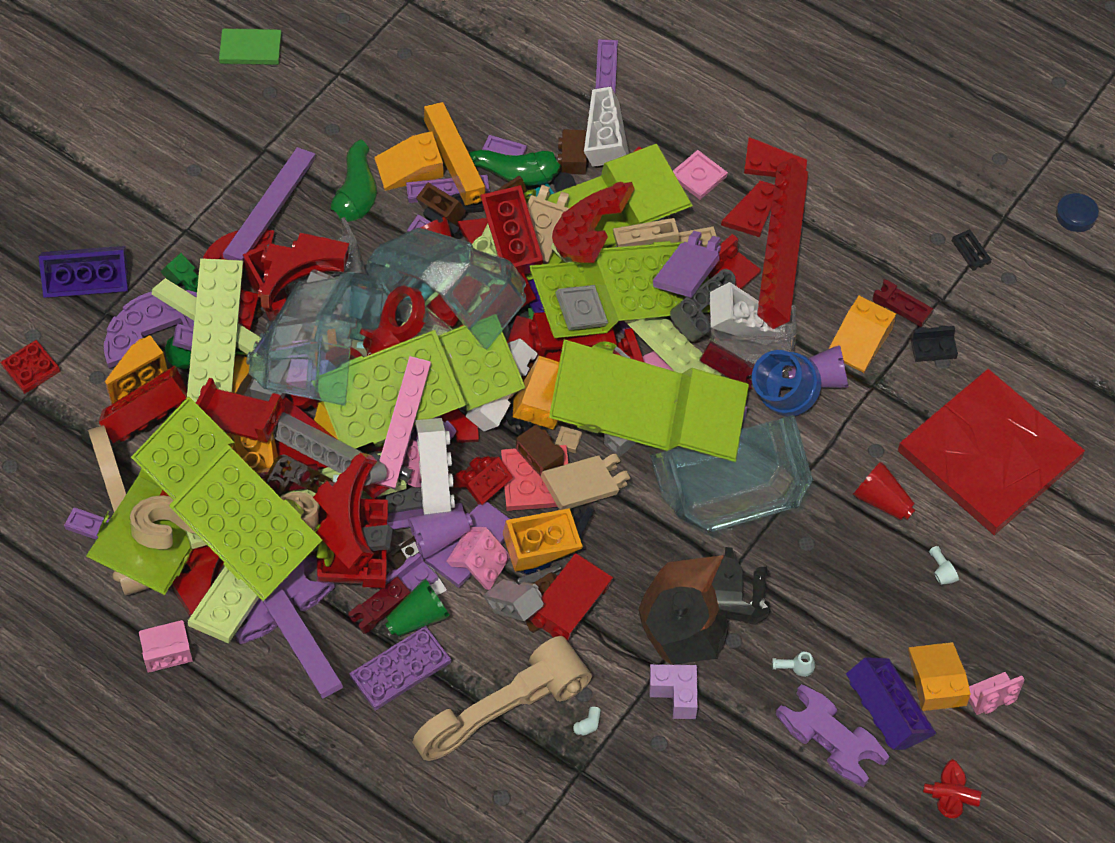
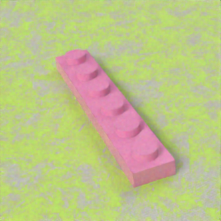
M409 356L379 460L386 467L387 475L383 481L374 484L396 489L431 367L430 361Z

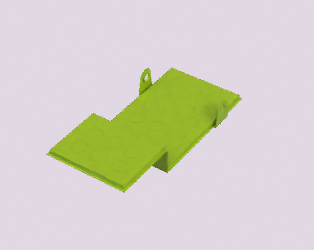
M657 143L604 163L601 176L562 190V192L569 194V202L566 207L571 208L585 197L611 187L617 182L633 183L635 189L622 213L602 215L595 228V231L605 230L608 236L602 248L617 246L613 235L614 228L652 222L693 206ZM535 189L524 193L526 204H528L531 195L536 197ZM561 191L549 195L547 201L557 204ZM553 251L548 264L566 263ZM531 273L525 274L527 280L533 279Z
M670 241L653 242L650 245L602 248L594 263L567 262L530 265V271L554 338L607 333L618 321L670 316L671 309L687 296L653 287V280L678 246L684 242L671 243ZM708 276L703 281L701 286L709 280ZM595 285L608 324L602 327L568 330L555 292L561 288ZM710 304L701 310L702 313L710 312Z
M495 314L438 336L435 330L369 356H360L342 363V366L314 377L338 440L353 448H358L371 442L377 447L384 446L409 356L431 362L415 420L432 419L462 406L468 411L525 388Z
M564 340L549 418L577 425V428L594 433L602 432L666 451L676 446H681L736 462L749 384L695 368H690L684 373H678L613 354V350L617 346L610 342H600L589 347Z
M188 396L131 458L173 499L169 507L224 561L225 567L238 580L241 579L264 601L322 539L300 518L304 513L301 506L293 500L285 499L283 501L231 448L235 442Z
M141 468L137 479L108 523L106 521L109 518V511L105 515L97 533L98 538L86 557L165 595L175 577L179 576L185 567L192 548L186 531L174 522L165 519L157 520L153 523L168 525L172 528L173 544L170 548H149L138 543L133 538L130 525V514L133 507L142 500L160 496L163 490Z

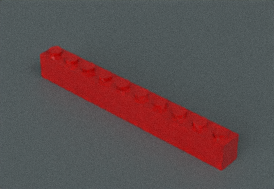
M794 158L786 162L784 161L777 166L757 315L772 329L789 322L808 180V171Z

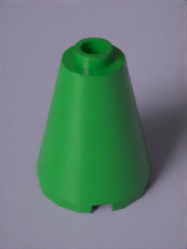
M425 578L386 617L388 622L385 625L392 635L396 633L399 637L444 620L450 614Z

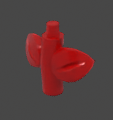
M951 759L945 765L941 773L942 783L934 782V785L924 783L923 793L932 794V798L939 799L937 808L947 818L960 817L963 813V803L979 807L982 791L965 787L967 781L966 774L954 759Z

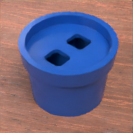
M773 350L762 355L755 363L752 371V384L763 403L772 412L781 416H795L807 411L816 402L821 390V375L816 364L808 357L795 352ZM785 366L796 367L793 379L783 378ZM782 387L792 388L784 397H779Z

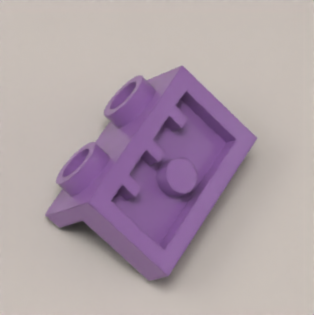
M420 553L407 558L400 568L392 570L386 577V584L395 577H398L410 592L425 578L430 585L438 581V576L423 561Z

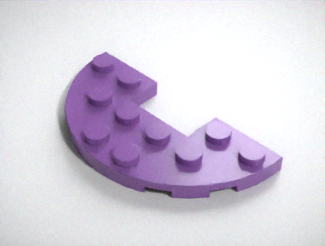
M186 290L188 293L192 294L197 298L196 292ZM152 292L138 296L123 306V310L117 317H113L107 328L104 354L108 368L116 366L131 345L144 336L179 323L194 328V321L153 296Z

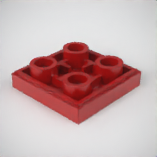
M37 340L0 362L3 369L24 394L61 372L59 366Z

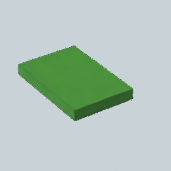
M222 29L219 62L220 64L279 65L282 32L281 30Z

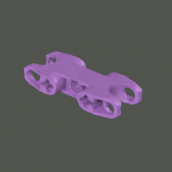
M315 555L307 556L280 583L292 605H297L300 611H306L315 606L335 588L334 583L315 582L307 579V576L317 567ZM260 598L247 615V623L235 634L236 640L239 644H243L263 637L277 627V624Z
M801 684L797 688L796 694L807 708L802 712H795L781 705L776 710V716L790 734L801 743L807 744L813 738L829 751L831 755L827 762L839 775L864 787L868 783L869 777L858 762L862 759H871L878 764L885 765L890 756L876 738L864 728L857 727L853 732L848 730L833 717L837 713V708L828 698Z

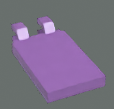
M693 231L689 236L688 242L681 243L654 278L653 287L692 298L719 261L721 246L717 244L720 243L721 239L712 236L708 241L707 248L702 247V241L698 240L701 238L702 233Z

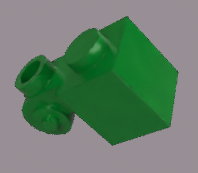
M180 253L161 273L175 285L182 283L185 291L189 290L197 293L199 276L193 271L195 267Z

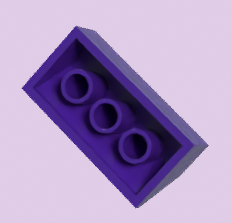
M126 246L41 252L39 255L43 298L128 291Z
M865 657L846 673L851 687L857 691L862 699V705L869 710L874 724L882 731L885 736V742L893 750H905L936 734L889 658Z

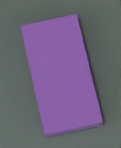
M487 501L483 505H478L470 513L473 523L470 527H486L502 544L505 541L502 534L505 521L509 520V518ZM461 537L432 556L425 558L426 564L458 588L472 574L467 568L451 567L446 561Z
M425 626L355 669L349 675L376 711L450 664L451 658Z

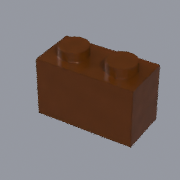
M562 130V138L558 137V150H562V154H558V163L560 164L561 162L562 173L586 175L584 147L587 130Z
M427 182L416 197L423 209L428 207L440 216L446 217L448 221L455 225L466 212L457 199Z
M537 424L516 438V450L539 476H541L543 471L563 466L564 451L558 444L555 445L547 431L541 430Z

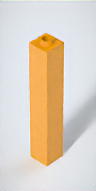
M444 103L424 106V122L429 132H433L438 150L465 206L481 202L480 195L485 194V185Z

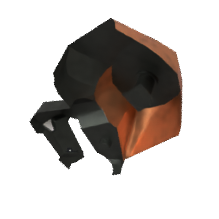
M725 547V554L721 556L668 562L659 571L647 589L638 608L644 631L660 657L672 665L715 659L724 645L727 631L726 618L754 624L766 618L770 602L765 600V576L769 575L767 564L766 567H758L754 571L753 601L748 604L742 600L743 568L739 565L733 553V548Z

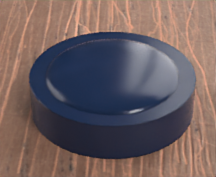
M1080 193L1064 196L1059 201L1056 209V218L1060 225L1073 232H1084L1091 229L1095 225L1099 214L1095 201L1087 195Z

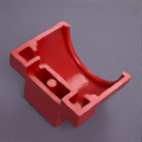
M360 500L361 528L387 525L388 500ZM321 506L319 524L329 517L328 513ZM364 520L368 521V525L364 526ZM386 550L372 551L374 555L361 571L348 569L335 553L333 562L329 567H326L324 559L317 558V582L362 584V587L385 588Z

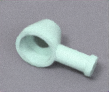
M938 546L931 548L929 553L939 564L938 569L934 572L939 584H950L958 581L959 577L951 562L945 559L941 549Z
M801 652L793 660L772 658V670L793 669L797 675L805 677L813 673L815 660L809 652ZM801 659H807L808 662H803Z

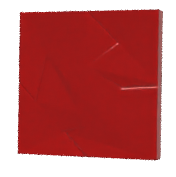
M989 369L984 371L899 443L898 447L900 454L993 535H996L1083 458L1085 452L1081 446Z

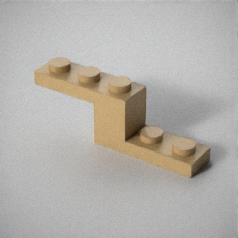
M674 218L613 229L617 247L649 245L653 242L670 241L671 243L688 242L691 233L697 231L702 233L701 238L698 239L702 241L701 246L707 248L708 241L712 236H716L714 227L678 232Z

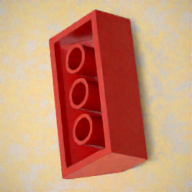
M521 185L481 194V201L502 272L528 274L531 273L530 265H542V254Z
M174 365L102 410L99 424L105 426L107 435L113 443L118 440L122 442L131 436V432L136 429L140 431L150 424L149 421L154 418L158 420L168 413L167 410L172 407L178 408L187 399V389L177 367Z

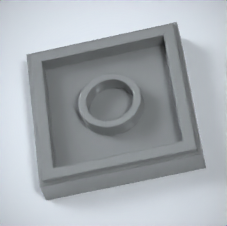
M595 285L561 288L555 292L568 330L602 327L608 324Z

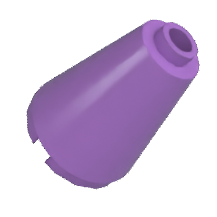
M840 345L809 358L816 364L820 372L821 387H849ZM792 367V370L788 371L790 379L795 377L796 367Z
M463 510L414 515L408 518L412 535H414L416 540V546L423 559L432 556L469 532L470 526L473 525L470 514L464 513Z

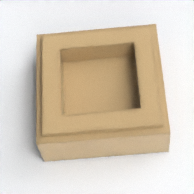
M561 426L555 445H566L567 451L576 453L582 432Z

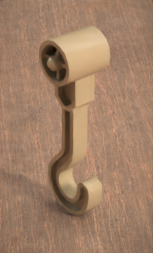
M102 425L89 429L88 432L115 512L124 499L126 492L105 426ZM117 571L113 572V579L121 583L125 596L149 589V587Z
M291 492L280 497L283 501L289 499L299 504L304 510L300 518L313 531L319 524L318 503L313 496L303 492ZM154 496L142 500L133 507L130 514L133 538L138 543L149 548L167 549L173 544L172 528L168 525L154 524V521L170 520L190 533L195 532L169 507L173 501L170 496Z
M557 636L549 639L533 652L529 659L531 666L518 673L511 684L473 704L458 717L454 715L451 709H446L437 714L418 730L414 736L413 744L423 760L439 759L457 749L479 727L520 704L530 705L549 693L557 701H564L575 696L590 682L592 678L590 671L565 637Z

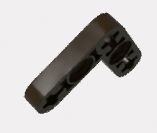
M288 455L278 456L264 479L267 484L274 479L279 481L280 486L275 491L279 497H281L289 480L314 493H317L319 488L317 484L313 483L314 479L322 483L325 480L333 482L328 476ZM287 461L289 468L283 469L281 475L285 477L282 480L278 475H274V473L276 471L280 474L282 470L280 463H285ZM302 470L309 471L310 476L306 481H299L298 474Z

